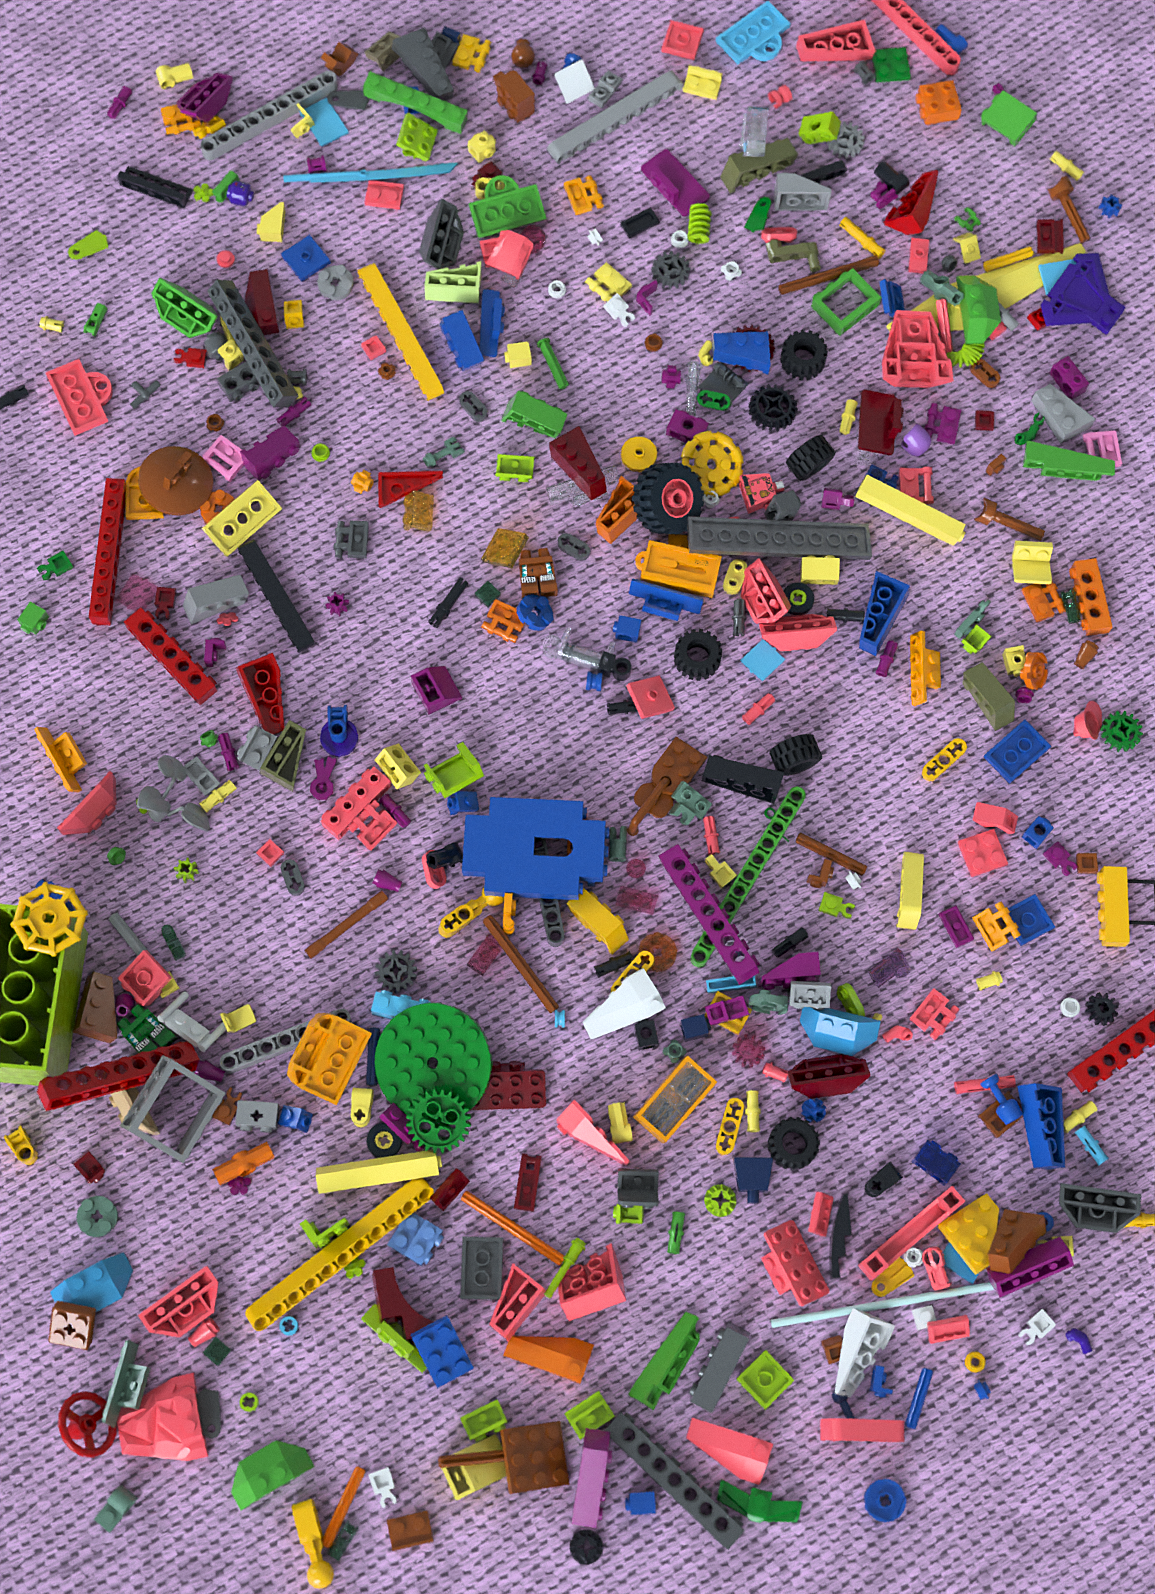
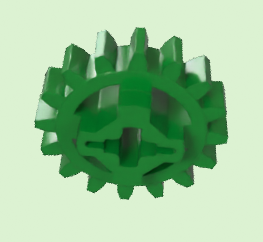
M1116 711L1114 715L1109 714L1108 719H1104L1102 722L1104 725L1100 728L1101 731H1104L1101 734V738H1106L1104 744H1111L1109 749L1117 747V752L1121 748H1123L1124 752H1127L1129 747L1134 749L1135 744L1141 741L1139 738H1141L1143 733L1139 730L1142 729V725H1137L1139 719H1132L1134 714L1127 716L1126 711H1124L1120 715L1119 711ZM1114 722V727L1110 729L1111 723ZM1133 734V738L1129 741V735Z

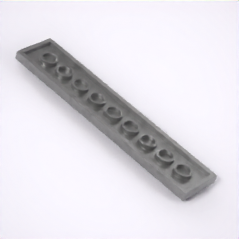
M711 517L687 518L689 553L800 558L814 555L816 558H824V556L831 555L835 556V558L871 560L872 558L869 524Z

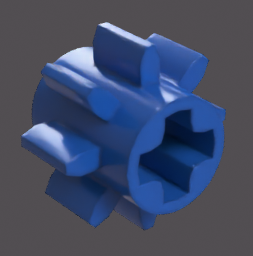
M1112 195L1108 198L1103 197L1102 203L1098 207V209H1102L1101 215H1106L1108 218L1112 215L1118 216L1119 210L1122 207V204H1119V198Z
M810 1098L803 1103L801 1114L809 1123H812L813 1120L818 1123L826 1115V1106L823 1105L820 1099L812 1100Z

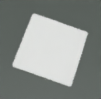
M583 60L554 74L567 104L595 89Z

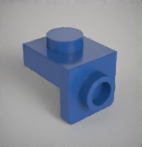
M457 791L450 795L447 801L450 815H455L458 812H477L479 810L477 792Z
M283 1105L278 1125L307 1133L313 1114L302 1108Z

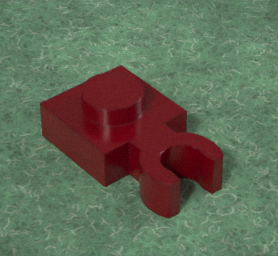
M157 587L154 605L159 608L155 611L156 619L160 618L161 613H166L165 618L169 621L170 612L168 609H174L176 588Z

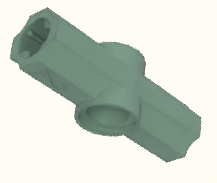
M930 270L925 271L920 277V283L934 292L935 299H946L947 302L954 306L959 305L963 299V292L949 284L948 277L938 276Z

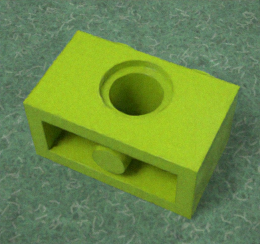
M833 111L805 116L802 118L798 135L806 144L810 145L837 140L841 121Z

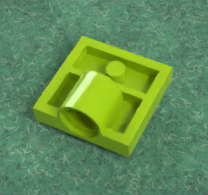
M407 113L404 117L396 145L403 149L402 153L404 156H413L414 159L418 157L423 161L429 160L438 129Z

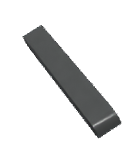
M535 838L534 842L539 841L542 843V846L539 848L534 847V855L549 856L546 839ZM539 898L547 942L552 947H559L564 942V929L558 899H553L551 903H545L542 898ZM555 915L557 920L550 922L547 920V916ZM553 933H558L561 938L554 941L550 936Z

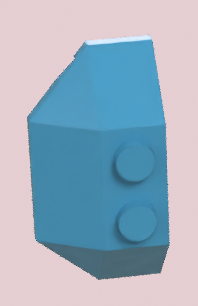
M812 1007L802 1008L800 1023L814 1047L849 1056L857 1054L877 1041L881 1024L880 1020L831 1008L817 1010Z
M123 1252L101 1260L71 1276L50 1293L55 1303L56 1301H63L92 1307L98 1312L123 1298L133 1269Z

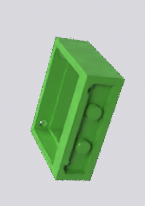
M852 268L848 272H843L837 281L830 282L824 291L817 292L812 298L811 307L841 336L880 305L882 297ZM851 281L868 300L844 319L840 320L825 305L824 301Z

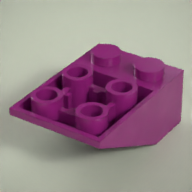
M798 953L763 975L758 983V987H763V990L775 989V986H783L784 989H789L791 981L817 982L821 976L819 953Z

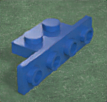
M482 290L479 343L482 356L497 357L498 338L504 330V322H501V317H504L505 306H502V298H500V291Z
M637 579L631 580L629 595L645 599L642 608L643 612L678 621L682 610L696 614L701 612L703 598Z

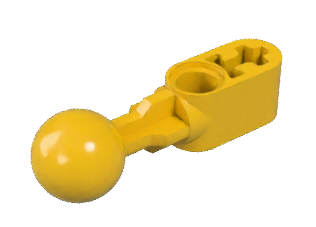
M483 887L482 896L476 900L471 899L466 904L459 906L441 920L438 927L440 935L445 938L452 937L466 927L470 921L482 913V909L486 906L502 904L504 897L485 896ZM459 913H466L468 919L460 918ZM453 921L455 922V923L452 925L451 929H450V928H447V929L445 928V924H446L447 926H449L450 924L453 923Z
M311 1498L292 1504V1513L299 1540L311 1561V1565L307 1570L308 1582L313 1587L322 1589L329 1586L333 1581L334 1570L330 1563L323 1560L321 1552L323 1549L321 1539L323 1538V1533L315 1502Z

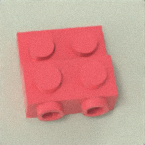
M143 950L118 979L121 981L123 989L131 992L137 1004L140 1006H150L162 993L161 990L172 977L147 950Z

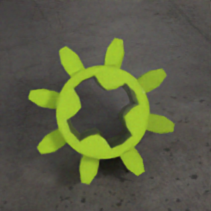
M186 858V861L178 860V867H174V870L179 872L176 874V878L180 879L182 877L184 883L187 882V879L194 881V874H199V871L194 869L197 863H190L189 858ZM185 867L189 869L188 873L183 870Z

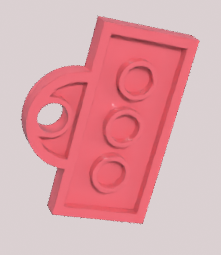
M80 359L46 372V376L74 436L108 422L102 406L111 399L113 388L110 380L104 374L99 372L86 373ZM101 383L107 384V387L103 390L98 389V385Z

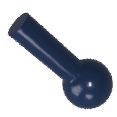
M834 1389L832 1392L833 1401L840 1404L846 1419H855L847 1402L848 1396L838 1395Z

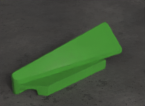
M1027 441L1023 467L1041 468V476L1098 481L1101 480L1102 475H1115L1114 460L1033 441Z
M688 1312L684 1313L628 1393L630 1397L654 1411L662 1391L668 1395L671 1393L700 1341L699 1333L696 1332V1323L699 1317Z

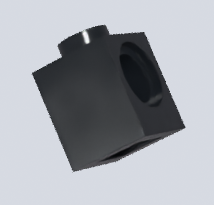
M644 1019L638 1021V1024H634L638 1050L658 1047L659 1042L654 1021ZM642 1030H649L651 1036L643 1038L640 1032Z

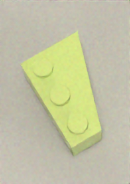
M482 261L476 262V265L465 266L464 264L459 265V268L455 269L443 268L426 272L425 300L479 303Z

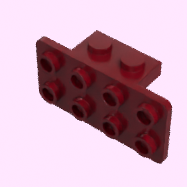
M866 389L862 390L858 448L860 450L889 456L893 455L895 438L898 433H901L903 428V422H901L904 408L901 407L902 399H897L896 396Z
M492 1061L489 1086L482 1099L471 1110L544 1108L546 1106L545 1071L542 1069L525 1070V1062L521 1063L520 1061H510L509 1063Z

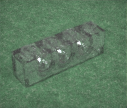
M748 107L747 113H744L740 149H743V156L765 157L769 107Z

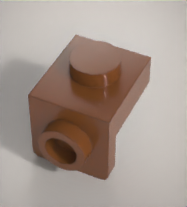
M824 859L820 876L809 874L806 882L810 883V886L814 888L825 887L828 878L831 879L834 867H831L832 861Z

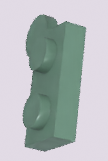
M989 599L986 602L982 600L978 605L980 607L975 609L964 620L954 635L959 639L963 635L967 637L973 629V624L975 622L979 624L985 617L983 613L991 601Z

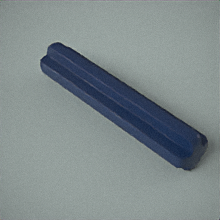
M373 1027L369 1028V1032L372 1034L368 1040L367 1086H377L378 1084L375 1072V1052L380 1038V1029Z

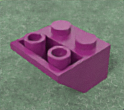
M446 666L428 667L411 675L412 685L428 715L462 699Z

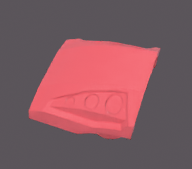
M501 230L486 267L495 268L519 280L527 265L534 244L523 235L510 230Z

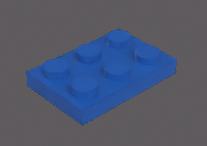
M1025 719L983 757L1011 784L1051 748V745Z
M447 1315L410 1334L437 1388L474 1369Z

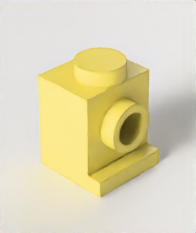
M1024 645L1006 648L1002 657L1007 675L1020 676V671L1024 668L1026 660Z

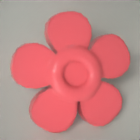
M234 612L220 614L217 624L230 626L231 622L238 621V616Z

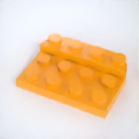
M317 1013L308 1023L288 1065L287 1076L299 1088L337 1105L372 1033L334 1014Z

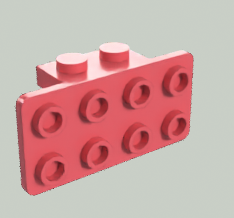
M789 1220L764 1232V1237L772 1252L763 1256L761 1260L779 1295L791 1289L798 1304L804 1306L829 1293V1288L793 1220Z

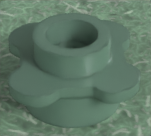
M672 1040L671 1044L663 1049V1054L667 1055L672 1063H677L681 1056L686 1055V1049L682 1048L677 1040Z

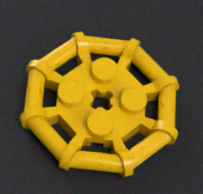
M43 882V885L18 898L19 903L13 922H11V928H14L26 951L32 950L50 954L53 957L72 944L80 942L88 910H85L74 888H66ZM50 892L63 896L61 899H52ZM43 894L44 898L34 904L30 902ZM68 900L73 904L76 909L75 911L70 912L65 905ZM27 906L30 908L29 917L22 919ZM47 914L55 916L52 923L44 922ZM71 918H77L74 931L72 932L68 929L71 925ZM29 925L33 934L30 937L26 934L24 926ZM66 933L69 936L60 943L55 944V939ZM38 938L49 940V946L35 942Z

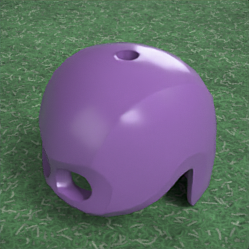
M916 423L904 436L901 446L910 455L918 457L928 450L932 441L929 433Z

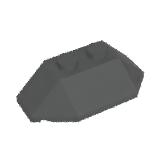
M440 199L427 220L419 249L423 261L437 269H442L456 263L464 234L461 220L457 213V206L444 199Z
M1060 1183L1059 1205L1075 1228L1117 1233L1140 1215L1142 1194Z

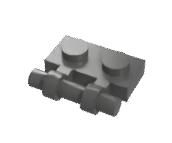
M338 521L335 528L336 543H334L333 549L335 557L342 558L343 551H348V558L367 559L369 522L350 521V526L344 527L345 522ZM345 535H349L348 543H343Z

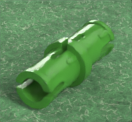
M673 1211L671 1229H668L670 1236L667 1253L680 1254L681 1238L684 1236L683 1224L685 1213ZM678 1224L677 1235H676V1242H675L674 1239H675V1233H676V1225Z

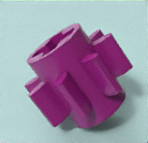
M668 365L667 370H662L661 383H666V388L675 389V385L680 384L681 371L677 370L676 366Z
M334 592L333 596H327L330 603L325 605L326 609H330L331 615L337 613L340 617L343 611L348 612L346 605H349V600H344V593L339 595Z

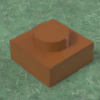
M1001 453L988 464L985 472L989 476H992L994 473L999 474L1004 469V463L1007 458Z
M1077 853V874H1097V853Z

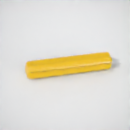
M1028 246L985 261L983 268L985 272H989L1032 257L1034 252L1032 247Z

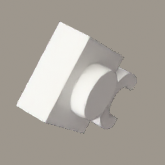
M618 293L603 306L614 320L619 317L624 327L629 325L625 320L626 317L632 321L635 319L632 313L626 311L629 306Z
M1041 1309L1026 1322L1030 1328L1020 1331L1018 1336L1021 1337L1025 1333L1028 1334L1030 1339L1025 1344L1030 1345L1034 1342L1036 1335L1040 1339L1043 1338L1056 1324Z
M389 1467L368 1474L374 1494L381 1493L382 1495L380 1499L381 1506L383 1508L386 1507L385 1499L387 1497H390L393 1504H396V1497L390 1493V1489L395 1488Z

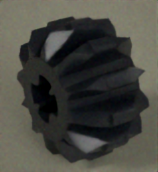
M1100 992L1096 994V997L1091 995L1089 997L1090 1001L1085 1003V1006L1089 1008L1085 1010V1014H1091L1088 1021L1096 1019L1095 1025L1101 1022L1103 1026H1106L1108 1022H1114L1113 1017L1118 1016V1012L1115 1010L1119 1008V1005L1113 1004L1115 998L1109 1000L1108 993H1105L1103 997ZM1100 1006H1103V1010H1104L1103 1013L1100 1012V1011H1101V1008H1099Z

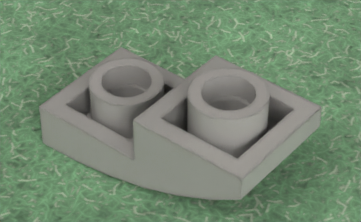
M607 71L599 80L598 86L589 94L588 100L603 108L619 88L623 79Z

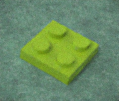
M766 1350L736 1378L764 1410L795 1381Z

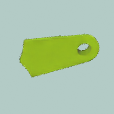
M95 230L68 249L69 257L78 260L108 248L107 236ZM75 251L80 252L78 255L73 254Z

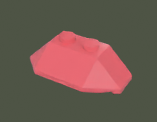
M758 558L744 571L745 577L742 584L741 598L745 601V605L756 624L774 623L790 610L791 604L776 577L764 562Z
M817 614L784 616L774 623L759 624L762 638L780 651L818 648L837 631L833 616L826 617Z
M111 771L106 774L57 827L62 835L90 833L93 829L97 830L102 824V819L114 812L115 805L117 804L116 778Z
M205 1266L138 1316L150 1333L180 1338L214 1313L219 1282L208 1266Z

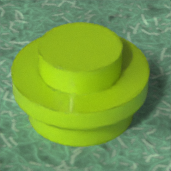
M316 444L312 448L311 454L314 460L323 462L329 458L330 450L324 444Z

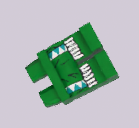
M139 1004L131 1010V1013L137 1018L130 1023L124 1017L117 1023L122 1031L121 1034L138 1053L158 1048L149 1037L160 1047L170 1046L177 1039L148 1008L145 1010Z

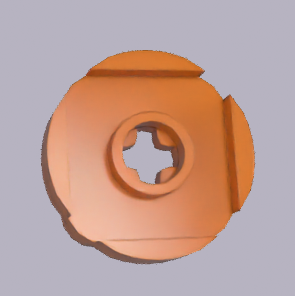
M223 490L212 492L209 499L200 507L203 520L206 523L220 513L219 511L214 512L216 510L215 507L223 506V510L235 500L233 496Z
M1028 652L1025 657L1024 668L1020 671V678L1024 680L1028 689L1039 690L1038 688H1042L1047 680L1048 670L1045 669L1044 663L1048 664L1047 658L1042 652Z

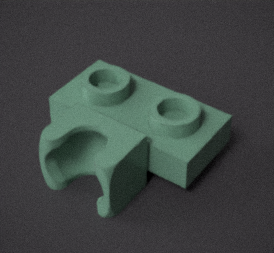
M681 781L671 795L678 803L674 804L669 814L679 816L682 813L680 823L688 825L694 816L702 819L712 806V803L685 781Z

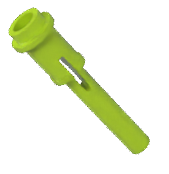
M575 1238V1240L571 1241L572 1245L563 1257V1264L544 1293L546 1297L551 1299L570 1266L574 1265L581 1252L585 1251L586 1243L583 1240Z

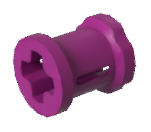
M321 155L320 158H307L309 174H312L313 171H327L324 155Z

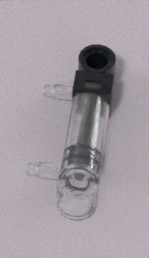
M569 627L563 632L561 640L556 635H549L543 640V653L548 658H557L597 671V674L603 673V676L609 678L612 672L613 677L618 681H625L630 677L631 663L626 658L616 659V655H614L615 642H610L606 652H596L569 643L568 640L571 635V628ZM553 644L556 645L557 648L552 650L549 649L548 646ZM624 667L626 671L619 672L617 668Z

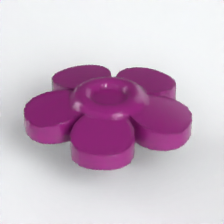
M238 1176L228 1181L232 1195H237L239 1190L242 1195H245L248 1192L247 1186L251 1184V1180L248 1177Z

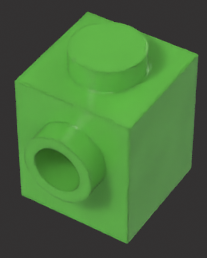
M29 602L17 620L24 632L28 634L32 632L37 635L39 631L46 627V621L49 616L46 610Z

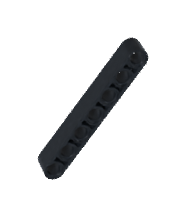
M253 539L237 547L248 569L252 571L255 581L260 585L265 598L269 600L275 615H278L279 621L284 630L287 631L292 644L296 646L297 652L300 653L315 645L310 632L256 541Z

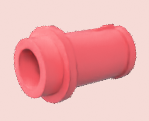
M766 1062L762 1071L765 1077L770 1076L783 1083L788 1076V1070L774 1066L772 1062Z

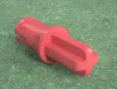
M766 694L760 701L753 703V707L741 716L748 725H751L760 715H764V711L775 702V698L772 694Z
M706 816L703 821L708 855L719 854V833L716 831L714 816Z

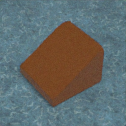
M840 1335L821 1341L828 1364L840 1361L843 1342Z

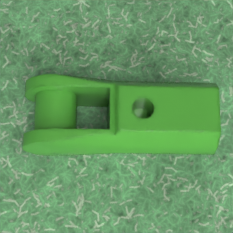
M229 171L213 189L212 193L217 202H223L226 199L229 184L240 180L235 172Z
M96 303L84 326V333L89 332L92 333V336H96L108 310L105 305Z

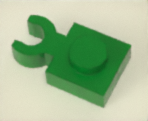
M61 551L47 559L48 565H40L37 567L39 573L47 571L46 574L42 575L45 581L50 579L53 573L58 577L74 567L65 552Z

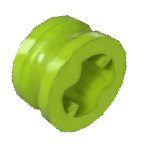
M245 1393L241 1396L239 1404L244 1411L252 1412L258 1407L259 1399L253 1393ZM246 1397L254 1398L255 1402H252L254 1404L252 1408L244 1406V1402H246L244 1399Z

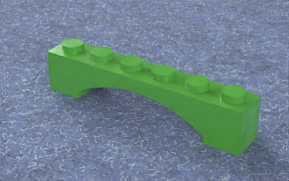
M369 71L363 85L364 96L378 102L386 101L411 108L434 119L446 129L459 134L462 133L468 120V110Z

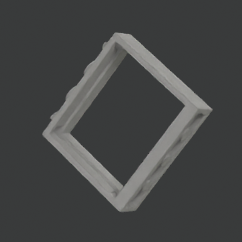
M162 1055L120 1126L184 1163L190 1156L196 1141L201 1138L205 1126L211 1121L217 1106L221 1104L225 1092L174 1060ZM174 1069L211 1091L175 1151L138 1129Z

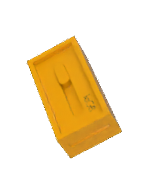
M649 540L647 550L637 554L635 565L641 570L640 581L713 598L722 556L689 553L688 548Z

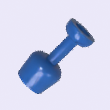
M995 1074L984 1080L980 1085L985 1089H991L1000 1104L996 1108V1114L1005 1125H1008L1023 1116V1113L1015 1099L1006 1100L997 1085L999 1076Z

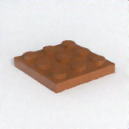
M560 1421L500 1430L509 1494L570 1485Z

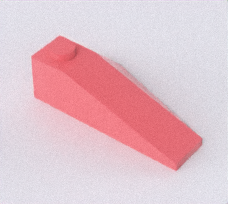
M573 1100L558 1117V1130L563 1135L568 1134L579 1142L627 1166L630 1160L611 1140L608 1142L605 1132L598 1126L594 1127L591 1116Z
M691 1419L686 1436L689 1441L739 1479L760 1485L773 1443L702 1420Z

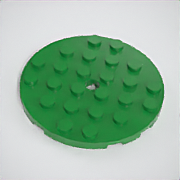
M431 1002L407 1008L387 1024L378 1040L375 1052V1072L379 1086L387 1100L391 1104L395 1103L406 1115L412 1113L408 1108L409 1106H414L412 1103L413 1099L419 1101L418 1094L421 1093L425 1096L426 1089L433 1093L434 1087H436L438 1092H441L442 1087H444L447 1094L452 1090L453 1097L456 1094H460L458 1101L465 1099L463 1107L469 1106L470 1111L482 1099L489 1086L493 1062L488 1039L480 1025L469 1014L455 1006ZM434 1057L437 1059L438 1066L436 1068L429 1067V1058ZM434 1103L428 1105L431 1111L439 1109ZM454 1111L447 1112V1116L450 1119L457 1117ZM438 1117V1119H436V1123H440L442 1118Z

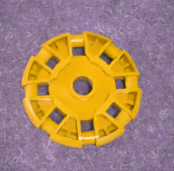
M704 431L693 436L694 439L688 441L682 450L680 457L682 458V464L684 466L687 465L691 468V472L694 471L702 484L701 490L704 491L706 497L714 495V493L710 492L711 490L715 491L718 497L731 492L730 489L733 486H737L740 475H743L742 464L744 460L739 446L736 447L731 437L718 431L716 433ZM710 440H715V445H710ZM697 445L701 447L699 451L696 450ZM726 446L731 451L728 454L723 450ZM689 459H694V466L689 465ZM709 459L715 462L714 469L708 467L707 462ZM731 463H735L734 469H730ZM723 478H726L728 480L726 484L723 483ZM708 482L713 483V488H709Z

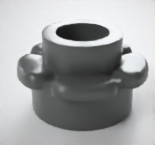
M953 255L943 258L941 262L943 271L951 272L955 269L958 261Z

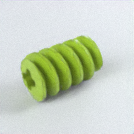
M696 203L690 207L687 236L688 240L692 243L705 244L710 240L709 230L711 228L710 217L712 213L708 210L709 207L706 204Z

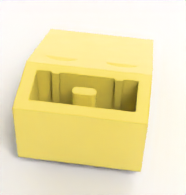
M494 1434L452 1455L503 1450L497 1435ZM504 1461L442 1468L456 1501L506 1477Z

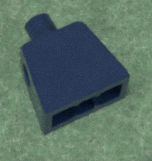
M734 1157L733 1165L738 1192H747V1204H759V1192L768 1191L773 1158Z

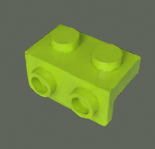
M497 454L496 477H499V480L510 481V478H518V482H529V479H533V456Z
M498 1399L460 1417L470 1441L475 1440L476 1443L487 1438L486 1433L492 1430L494 1433H497L501 1429H505L504 1424L508 1423Z

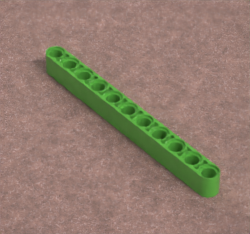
M793 787L789 790L720 904V909H723L726 905H731L734 908L733 912H727L730 917L727 920L730 924L805 799V791L801 787ZM797 794L801 799L795 801L791 795ZM782 811H790L791 816H784ZM779 826L782 831L775 832L772 827ZM763 842H770L772 844V847H764ZM759 857L763 863L756 864L753 858ZM745 873H750L753 876V879L747 880L744 878L743 875ZM740 889L744 894L737 896L734 894V890ZM705 931L694 947L690 957L692 965L698 968L707 964L716 949L713 944L708 945L705 943L704 939L708 937ZM700 953L704 955L705 959L697 961L694 955Z

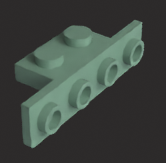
M125 1340L124 1346L121 1349L119 1364L115 1369L114 1381L109 1390L106 1408L103 1411L102 1423L111 1427H116L121 1407L139 1410L151 1369L147 1366L134 1364L139 1345L130 1340Z

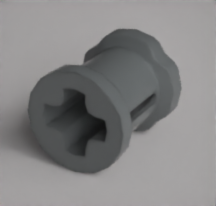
M865 60L858 63L853 70L861 77L864 85L873 81L876 77V73L870 70Z
M288 369L287 377L291 384L307 386L306 369H303V371Z

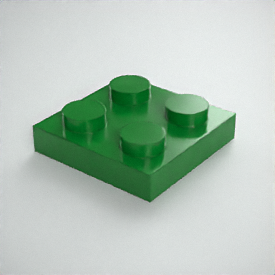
M906 47L875 49L872 62L874 72L876 73V83L910 80L911 75Z

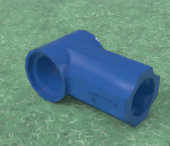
M940 24L936 28L935 32L958 55L968 47L967 41L963 36H956L944 24Z

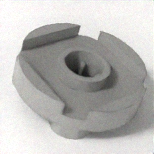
M330 266L319 272L318 288L324 297L331 298V300H342L352 291L354 286L353 276L345 266ZM333 280L340 281L338 283V286H335L334 284L333 286L331 285Z

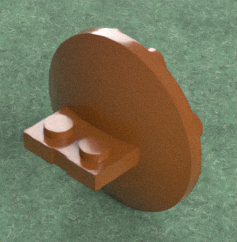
M169 446L160 448L145 458L139 470L138 484L146 502L156 510L169 515H187L199 510L209 499L213 489V474L208 463L198 453L184 447Z

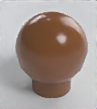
M519 39L511 53L512 62L519 68H528L535 60L534 50L527 39Z

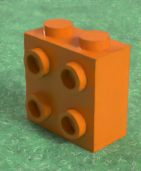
M953 80L919 86L918 92L915 94V100L920 106V118L924 120L925 125L959 120L962 108Z

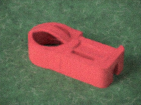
M935 1246L926 1249L923 1252L922 1261L925 1264L933 1290L949 1287L952 1285V1282H949L944 1268L946 1264L944 1253ZM931 1250L939 1254L940 1261L938 1264L935 1263Z

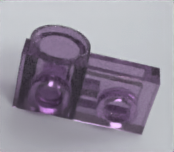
M897 948L872 967L868 973L873 983L880 988L894 976L898 978L907 976L911 968L904 953Z

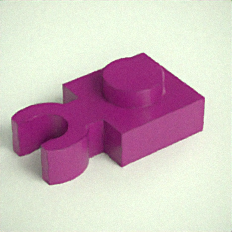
M1058 841L1043 853L1055 868L1059 865L1062 867V873L1065 876L1070 874L1067 866H1071L1074 870L1077 869V865L1068 860L1071 855Z

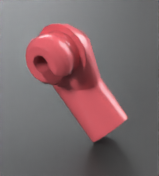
M896 1025L882 1034V1037L887 1043L894 1038L909 1041L912 1039L913 1033L909 1028Z

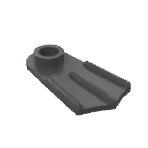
M363 90L333 91L327 96L329 104L350 109L365 110L369 102V98L364 96Z
M203 1389L196 1394L203 1435L206 1438L213 1439L221 1432L219 1392ZM210 1425L215 1426V1431L213 1433L208 1432V1427Z

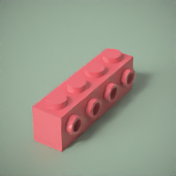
M375 766L371 770L367 769L362 774V779L358 783H353L348 789L349 792L344 797H339L335 802V806L322 815V826L338 840L349 831L348 826L352 823V819L355 816L358 817L364 811V807L367 804L370 805L373 800L378 801L392 786L391 781Z

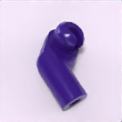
M1071 1328V1330L1066 1332V1338L1069 1342L1076 1341L1080 1344L1083 1355L1093 1352L1088 1336L1084 1332L1076 1328Z

